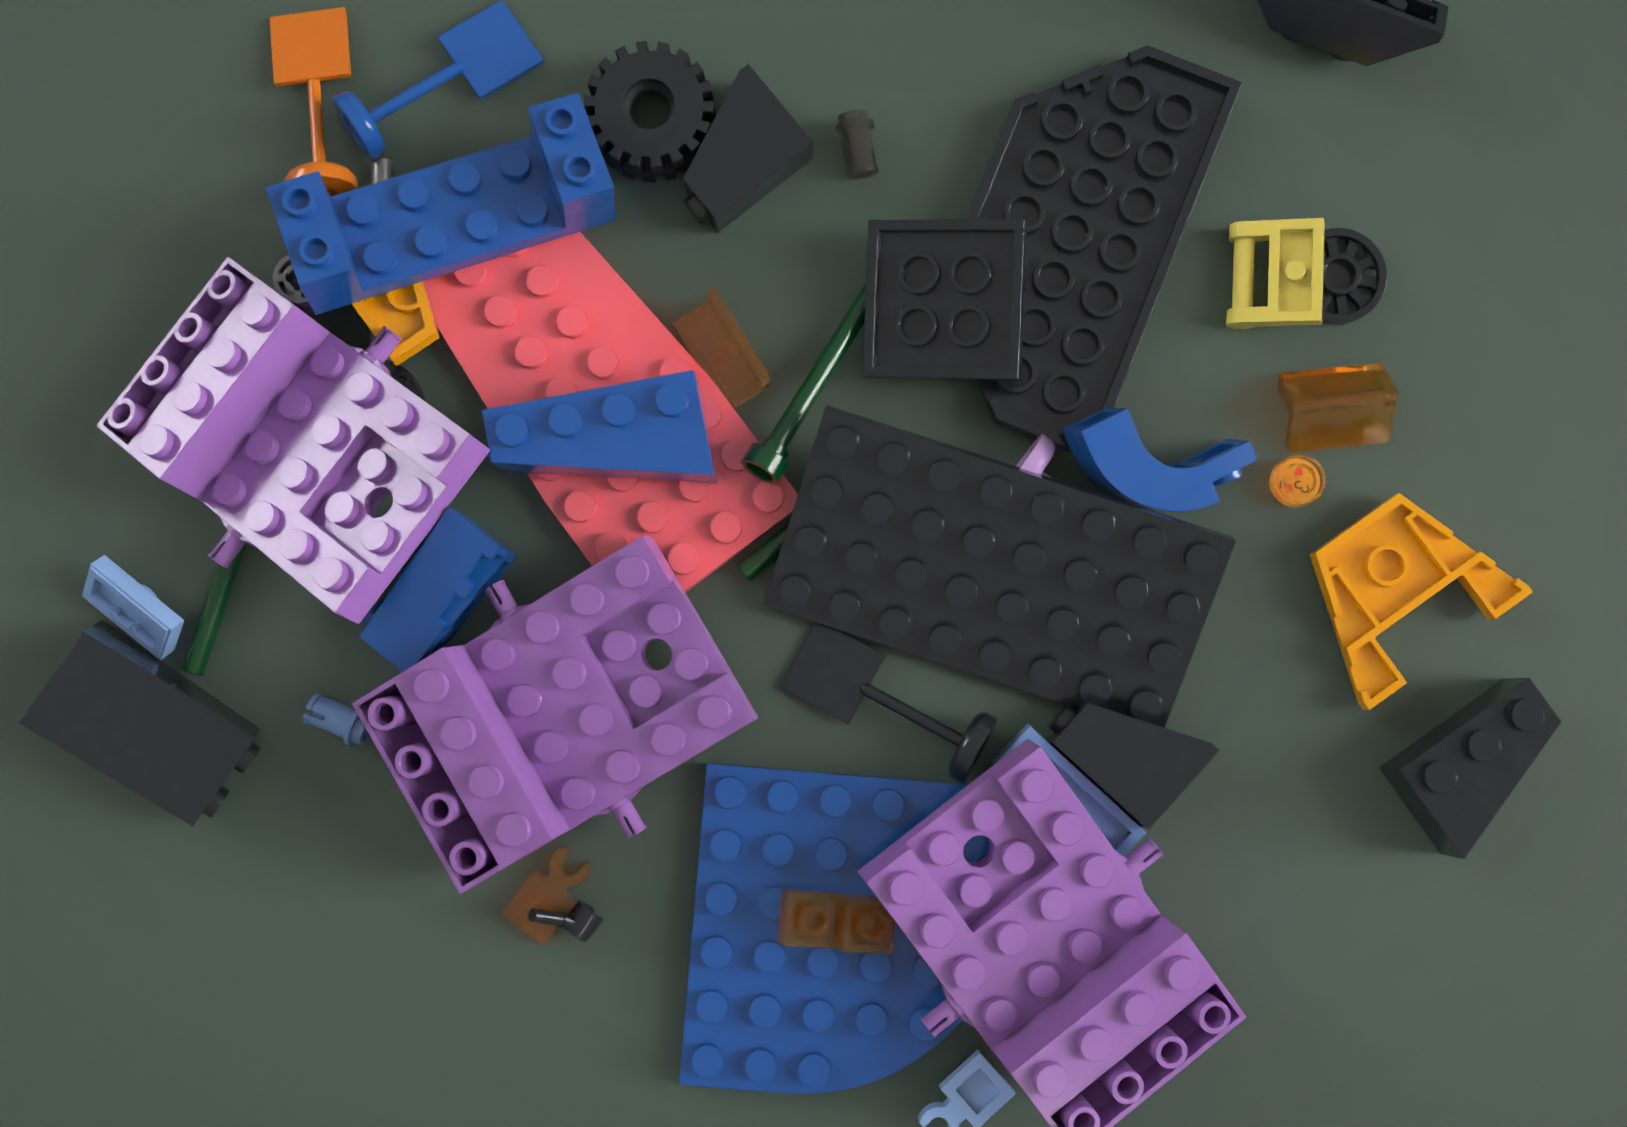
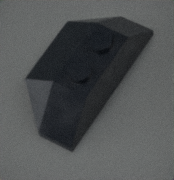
M1257 0L1270 30L1280 33L1291 42L1306 43L1327 51L1338 60L1353 61L1364 66L1440 43L1445 34L1449 6L1436 0Z

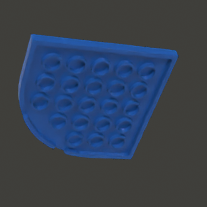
M707 763L679 1085L783 1094H818L842 1091L869 1084L894 1074L917 1061L941 1043L962 1022L961 1017H959L935 1038L922 1022L921 1017L927 1015L946 999L943 995L941 983L857 871L969 784ZM977 835L967 841L963 851L966 861L977 862L986 856L989 849L987 837Z

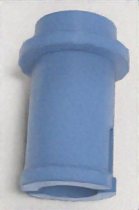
M320 693L314 694L306 705L305 709L314 712L313 714L307 712L303 714V723L305 725L314 726L341 737L344 744L349 747H353L355 744L364 746L370 739L368 731L354 708L329 699Z

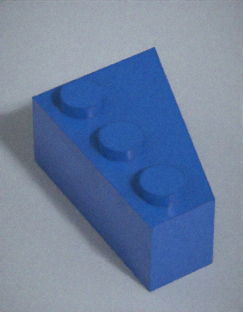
M449 506L412 561L403 569L387 597L377 602L368 612L364 619V623L367 626L359 637L404 672L449 643L487 596L484 590L488 587H493L492 585L501 579L518 556L474 520Z

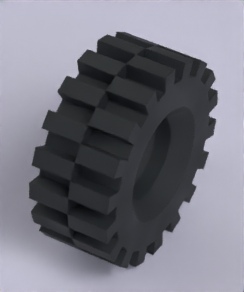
M647 41L636 42L638 52L628 54L624 45L615 50L616 62L612 64L605 57L598 64L601 75L599 78L591 75L587 84L591 94L584 97V108L600 151L603 153L606 163L614 170L619 166L623 175L633 180L636 173L642 174L644 182L655 183V175L664 174L666 181L676 179L675 170L683 167L687 172L716 117L710 82L705 80L704 70L699 63L696 62L692 65L689 54L680 48L676 55H673L668 43L658 41L657 51H649ZM649 93L662 95L671 106L668 120L662 126L653 129H645L638 126L631 117V107L638 97Z

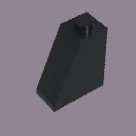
M749 64L740 69L683 178L688 195L683 200L684 204L701 225L709 221L718 233L813 159V142Z
M1083 703L1079 708L1075 709L1070 704L1066 705L1048 725V728L1054 733L1047 741L1138 825L1147 830L1154 825L1219 752V749L1210 742L1090 703Z

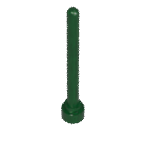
M866 282L768 438L762 437L759 443H752L741 460L744 468L757 478L770 484H777L788 466L786 458L789 455L786 449L865 323Z

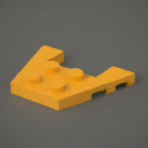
M1400 493L1386 499L1309 554L1357 702L1362 710L1372 709L1407 683L1376 641V636L1452 581L1457 579L1487 620L1497 619L1533 593L1529 585L1519 578L1513 579L1495 566L1496 562L1481 551H1474L1453 536L1454 532Z

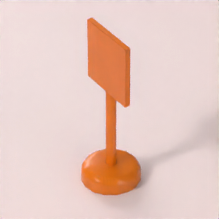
M345 7L270 17L274 85L281 87L307 83L313 162L301 164L291 169L284 181L319 171L330 197L357 189L356 176L348 168L336 163L326 162L320 81L351 77Z

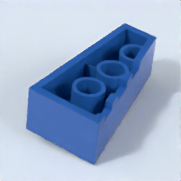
M694 370L482 410L491 463L503 472L555 475L579 474L608 478L634 477L664 481L689 480L701 483H717L699 383Z

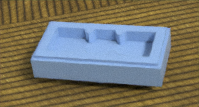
M103 555L92 562L82 597L156 658L162 660L172 653L177 644L184 619L160 601L149 587L138 583L107 556Z

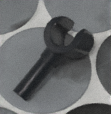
M578 900L569 914L537 908L530 909L528 914L529 921L564 928L572 936L584 942L593 935L604 920L593 913L594 908L582 900Z

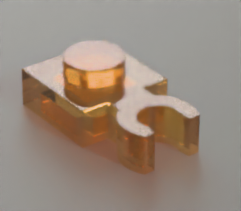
M566 845L553 854L550 860L551 874L548 878L537 869L533 871L502 913V916L543 946L549 942L559 927L529 921L528 914L530 909L537 908L569 914L578 900L566 891L570 886L583 882L592 870V864L587 861L578 873H567L563 868V859L571 849Z

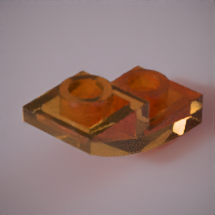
M782 889L777 943L793 947L835 948L842 952L892 954L895 921L876 896Z

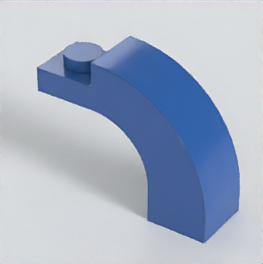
M1106 407L1062 429L1077 463L1099 488L1124 502L1163 511H1191L1220 502L1214 486L1237 479L1242 475L1240 468L1257 460L1250 441L1226 438L1180 462L1165 465L1155 459L1142 444L1128 408Z

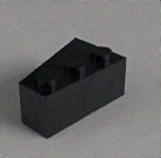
M1530 678L1502 679L1384 763L1379 769L1439 853L1465 859L1560 725L1561 720Z

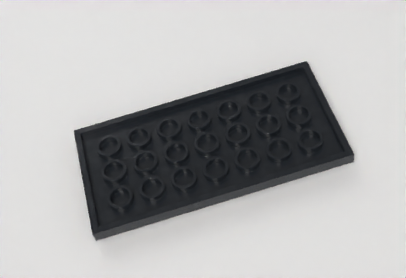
M827 405L763 605L1066 705L1070 704L1075 708H1079L1083 703H1090L1165 728L1236 540L1232 536Z

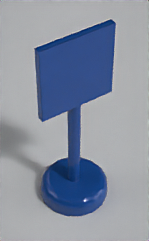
M502 0L438 36L439 42L451 57L453 63L369 112L361 101L349 91H341L331 97V101L340 119L368 160L372 162L385 151L384 140L375 123L462 73L478 98L482 100L544 63V59Z

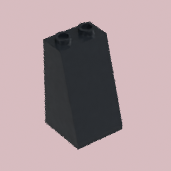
M103 620L82 633L19 722L21 725L191 826L195 825L202 813L211 818L230 792V790L222 786L233 769L243 774L261 748L253 743L260 728Z

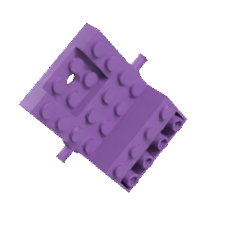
M229 257L222 263L97 424L98 428L159 479L202 501L221 517L224 527L228 531L212 552L208 554L212 560L228 569L229 564L246 543L255 546L333 612L357 624L369 612L490 452V449L391 377L383 363L399 342L403 340L393 331L383 326V329L366 351L362 348L350 347ZM392 494L393 503L390 510L384 516L377 518L376 507L379 501L385 496Z
M642 535L530 605L518 606L504 580L494 583L493 587L486 588L484 592L487 594L500 618L494 622L488 631L465 645L439 649L352 703L459 894L492 877L595 815L613 812L626 835V839L646 829L647 826L644 825L631 800L635 798L642 787L759 718L652 536ZM654 639L664 640L671 648L672 658L669 665L664 669L652 667L646 659V648Z
M1026 739L857 871L941 983L943 995L946 999L927 1015L920 1018L934 1038L959 1017L972 1025L1050 1127H1113L1246 1018V1015L1188 934L1162 916L1145 893L1139 874L1157 859L1163 857V853L1158 849L1159 847L1148 837L1146 841L1126 857L1116 852L1041 746L1029 739ZM977 835L986 836L989 842L986 856L977 862L966 861L963 851L967 841Z

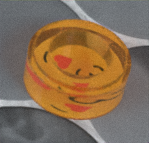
M1303 454L1291 455L1278 462L1272 469L1269 479L1273 496L1281 504L1293 508L1303 507L1316 501L1323 493L1326 484L1325 472L1319 462Z

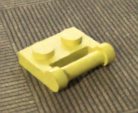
M1324 218L1240 221L1229 225V242L1234 244L1232 308L1226 311V327L1232 329H1251L1262 326L1322 325ZM1269 241L1268 305L1253 307L1255 243Z

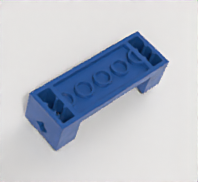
M579 92L528 107L531 136L330 197L319 171L265 187L299 287L315 315L615 221L614 185Z

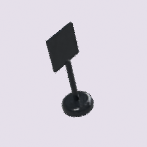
M815 622L780 688L848 725L864 696L956 745L957 748L948 766V773L953 779L963 784L981 755L998 718L989 713L981 712L972 719L964 734L952 729L871 685L886 657L884 654L837 629Z

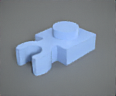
M977 1049L939 1084L941 1091L948 1098L943 1103L933 1102L926 1105L919 1113L918 1120L923 1127L936 1117L944 1118L948 1122L947 1127H960L959 1125L965 1119L973 1127H981L1016 1092L982 1052Z

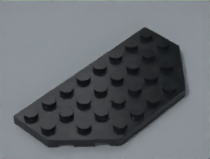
M1146 45L1129 52L1125 58L1103 67L1101 65L1095 66L1062 80L1061 84L1038 94L1030 93L1014 101L967 219H1025L1027 221L1021 381L977 380L995 423L1034 439L1044 434L1053 441L1055 447L1072 453L1062 429L1106 407H1115L1243 82Z

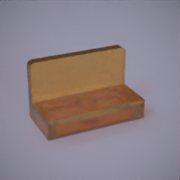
M713 287L705 292L707 302L672 323L694 360L714 381L732 407L735 408L770 387V378L766 368L718 291Z
M1382 363L1279 374L1278 392L1289 412L1285 442L1289 452L1379 444L1390 440L1399 391Z

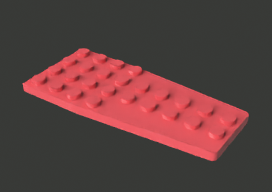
M581 232L423 281L435 324L487 409L694 370L699 383L717 483H701L689 480L664 481L634 477L608 478L579 474L527 473L545 503L592 566L642 535L652 536L686 593L792 515L798 493L783 474L777 484H770L757 478L744 468L741 460L751 444L754 442L759 443V441L714 381Z

